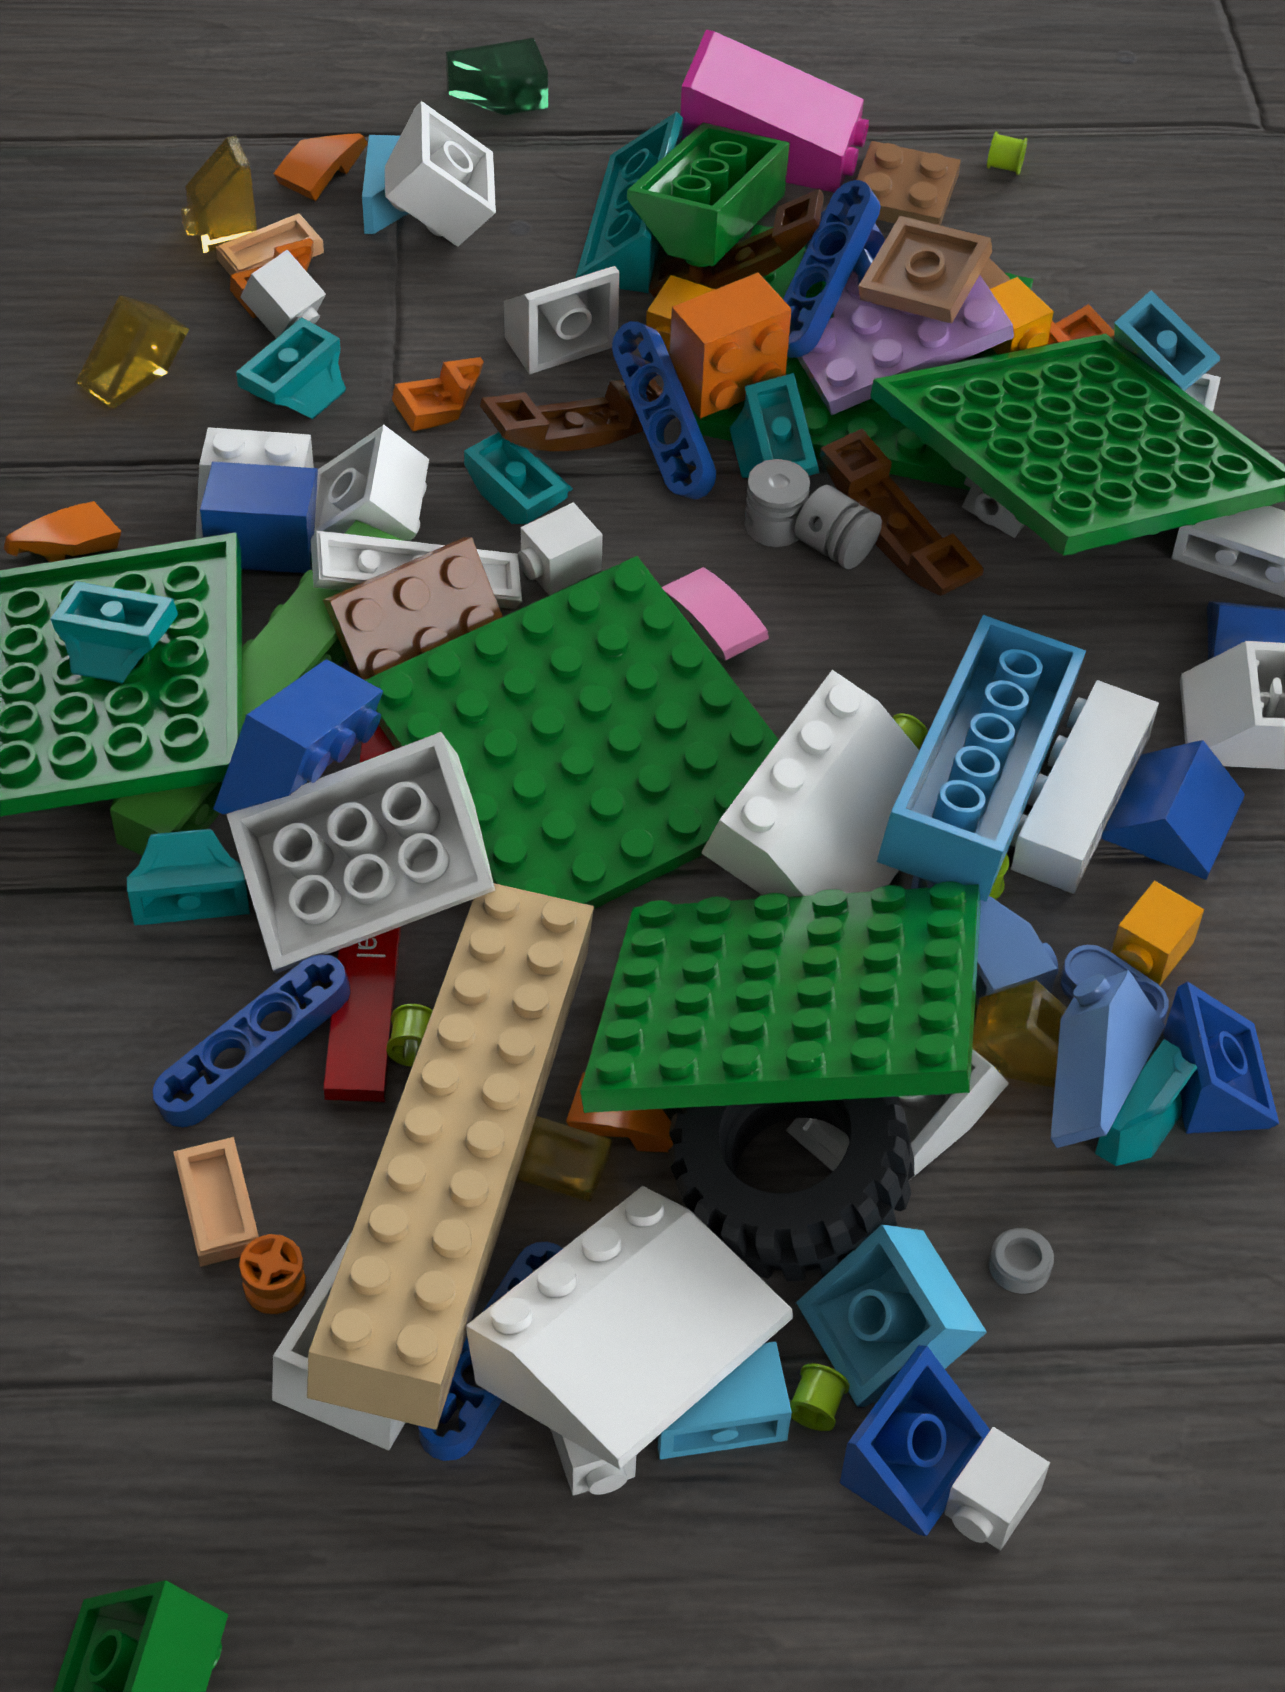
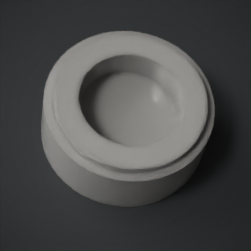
M1014 1228L1003 1232L995 1240L989 1258V1269L994 1280L1004 1289L1019 1294L1032 1293L1047 1283L1054 1263V1253L1049 1242L1041 1234L1026 1228Z

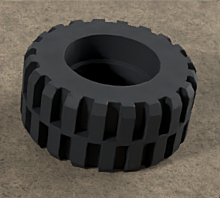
M899 1097L682 1108L684 1113H676L672 1116L669 1135L673 1145L668 1150L669 1161L676 1180L675 1184L685 1208L691 1210L742 1261L745 1259L747 1266L759 1277L769 1279L772 1277L773 1270H782L786 1281H805L806 1271L819 1268L824 1277L839 1264L838 1262L842 1261L853 1250L855 1251L880 1225L897 1226L894 1210L901 1212L907 1208L912 1193L909 1180L914 1177V1155L904 1110L900 1105ZM811 1118L825 1121L839 1128L849 1138L847 1151L837 1168L818 1184L792 1193L765 1192L747 1185L736 1175L740 1157L751 1140L764 1129L784 1120Z

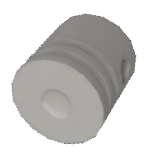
M782 459L766 460L756 465L749 473L744 525L750 537L758 543L771 547L788 546L799 540L794 533L795 523L803 505L808 500L810 480L807 472L796 463Z
M826 484L812 493L803 505L795 523L794 533L797 539L821 554L828 556L845 569H852L859 565L872 550L881 531L882 520L878 514L870 512V509L861 506L860 503ZM818 516L819 519L814 524V520Z

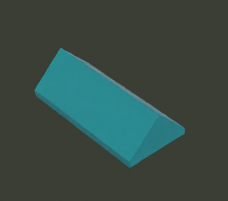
M677 111L610 155L575 278L616 266L619 270V289L649 293L654 264L658 258L661 244L627 200V190L682 142L683 117Z

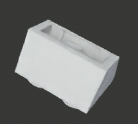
M1245 641L1181 674L1180 690L1185 744L1204 740L1223 766L1285 769V643Z

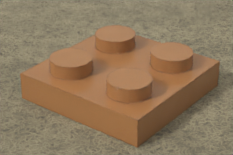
M871 141L856 180L866 182L880 201L881 209L877 220L896 223L899 216H904L941 226L959 176L961 160L938 153H927L903 148L891 143Z
M899 216L858 285L860 300L952 324L992 254L991 238Z

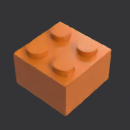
M759 272L672 307L670 358L690 407L700 419L720 410H726L744 401L746 396L744 386L786 375L791 308Z

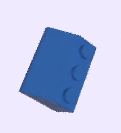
M326 659L246 715L213 809L221 814H227L287 797L308 781L315 783L328 765L334 761L342 762L354 745L359 741L366 743L373 736L381 719V714L376 709L383 690Z

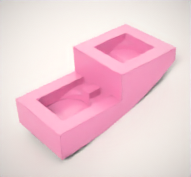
M704 567L662 587L686 620L693 625V629L709 650L725 661L769 639L766 627L742 598L724 581Z

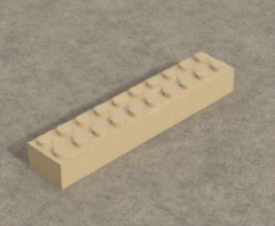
M495 883V891L474 898L308 1351V1399L437 1430L467 1336L466 1325L471 1322L586 961L594 906Z

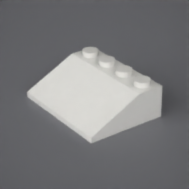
M832 670L721 817L702 854L761 895L782 893L787 897L807 896L827 889H839L845 893L868 892L878 887L889 885L899 870L876 861L891 810L919 750L878 700Z
M442 732L319 778L315 783H306L287 797L226 814L270 963L276 974L297 966L311 956L330 954L495 891L475 805L458 754Z
M642 1186L466 1325L475 1383L620 1470L793 1319L792 1308L691 1210Z

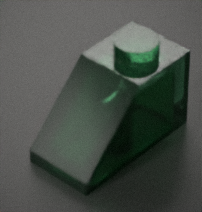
M534 38L446 52L447 90L449 95L502 115L548 108V70Z

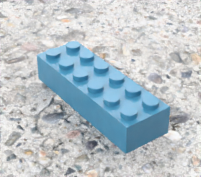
M985 615L982 616L891 810L876 862L936 884L946 881L959 882L963 885L979 884L980 900L987 902L1036 779L1042 769L1070 701L1086 650Z

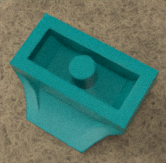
M301 317L236 371L238 387L275 405L287 406L310 419H314L346 391L338 364L341 350L340 338Z
M794 373L744 386L746 391L744 407L738 418L729 428L742 478H749V473L756 465L773 459L788 460L796 463L807 472L808 476L820 473Z
M499 432L464 450V465L479 493L511 524L530 523L568 498V492L573 489L542 459L535 457L525 447L504 439Z
M76 581L50 619L54 630L65 642L73 674L123 683L139 659L150 651L178 616V612L173 598Z
M211 829L151 834L138 867L127 877V893L134 926L250 914L248 889L242 865L230 857Z
M1165 1039L1162 1041L1141 1070L1107 1135L1099 1138L1095 1151L1096 1155L1115 1166L1151 1158L1180 1118L1182 1113L1180 1091L1197 1069L1196 1064L1189 1063L1182 1057L1179 1047Z

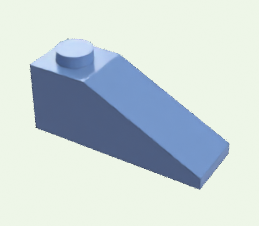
M913 875L911 889L929 888L936 883ZM990 896L987 902L981 900L975 1004L987 1023L1049 1002L1055 976L1058 974V962L1051 946L1040 941L1029 922Z
M1129 970L1105 977L1103 974H1096L1082 981L1074 989V997L1061 1018L1050 1138L1056 1148L1107 1135L1165 1027L1163 1021Z

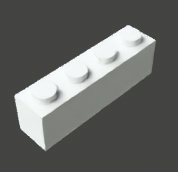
M1263 506L1239 512L1235 515L1218 517L1198 522L1195 525L1179 527L1171 559L1285 597V511L1272 506Z
M1099 680L1096 681L1087 700L1081 697L1077 698L1067 723V728L1072 730L1068 738L1062 735L1057 737L1048 760V766L1053 768L1049 776L1038 775L1028 800V805L1033 807L1028 816L1022 815L1010 845L1016 847L1011 870L1069 893H1075L1098 846L1109 818L1150 738L1159 705L1158 702Z

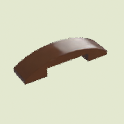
M817 189L778 206L773 228L736 243L714 266H692L685 259L670 255L656 260L649 292L656 298L670 275L712 289H718L758 272L762 277L770 274L793 258L812 238L816 229H818L824 199L823 193L820 189Z
M623 379L610 381L605 397L536 406L527 393L522 392L484 397L480 403L481 409L504 439L516 445L534 450L575 451L614 443L644 431ZM654 379L649 382L646 390L649 402L656 400L663 391Z
M859 429L821 447L819 455L836 489L860 503L861 506L870 509V512H874L881 517V531L875 545L909 578L930 592L942 596L983 575L984 568L955 534L952 533L942 538L889 477L892 462L863 429Z

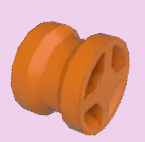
M268 1234L251 1241L241 1253L239 1269L246 1300L254 1309L262 1313L279 1314L289 1311L299 1304L305 1294L306 1277L303 1270V1257L300 1248L293 1240L283 1235ZM283 1274V1278L279 1281L273 1282V1284L270 1283L272 1278Z

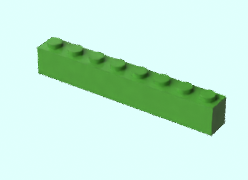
M355 520L344 533L402 540L358 520ZM308 570L303 575L298 589L287 602L278 605L274 609L268 624L255 639L248 640L242 647V726L248 713L327 659L341 666L347 659L323 602L324 599L342 591L313 588L312 570ZM223 781L115 798L110 812L117 844L143 856L151 834L208 829L220 814L213 808Z

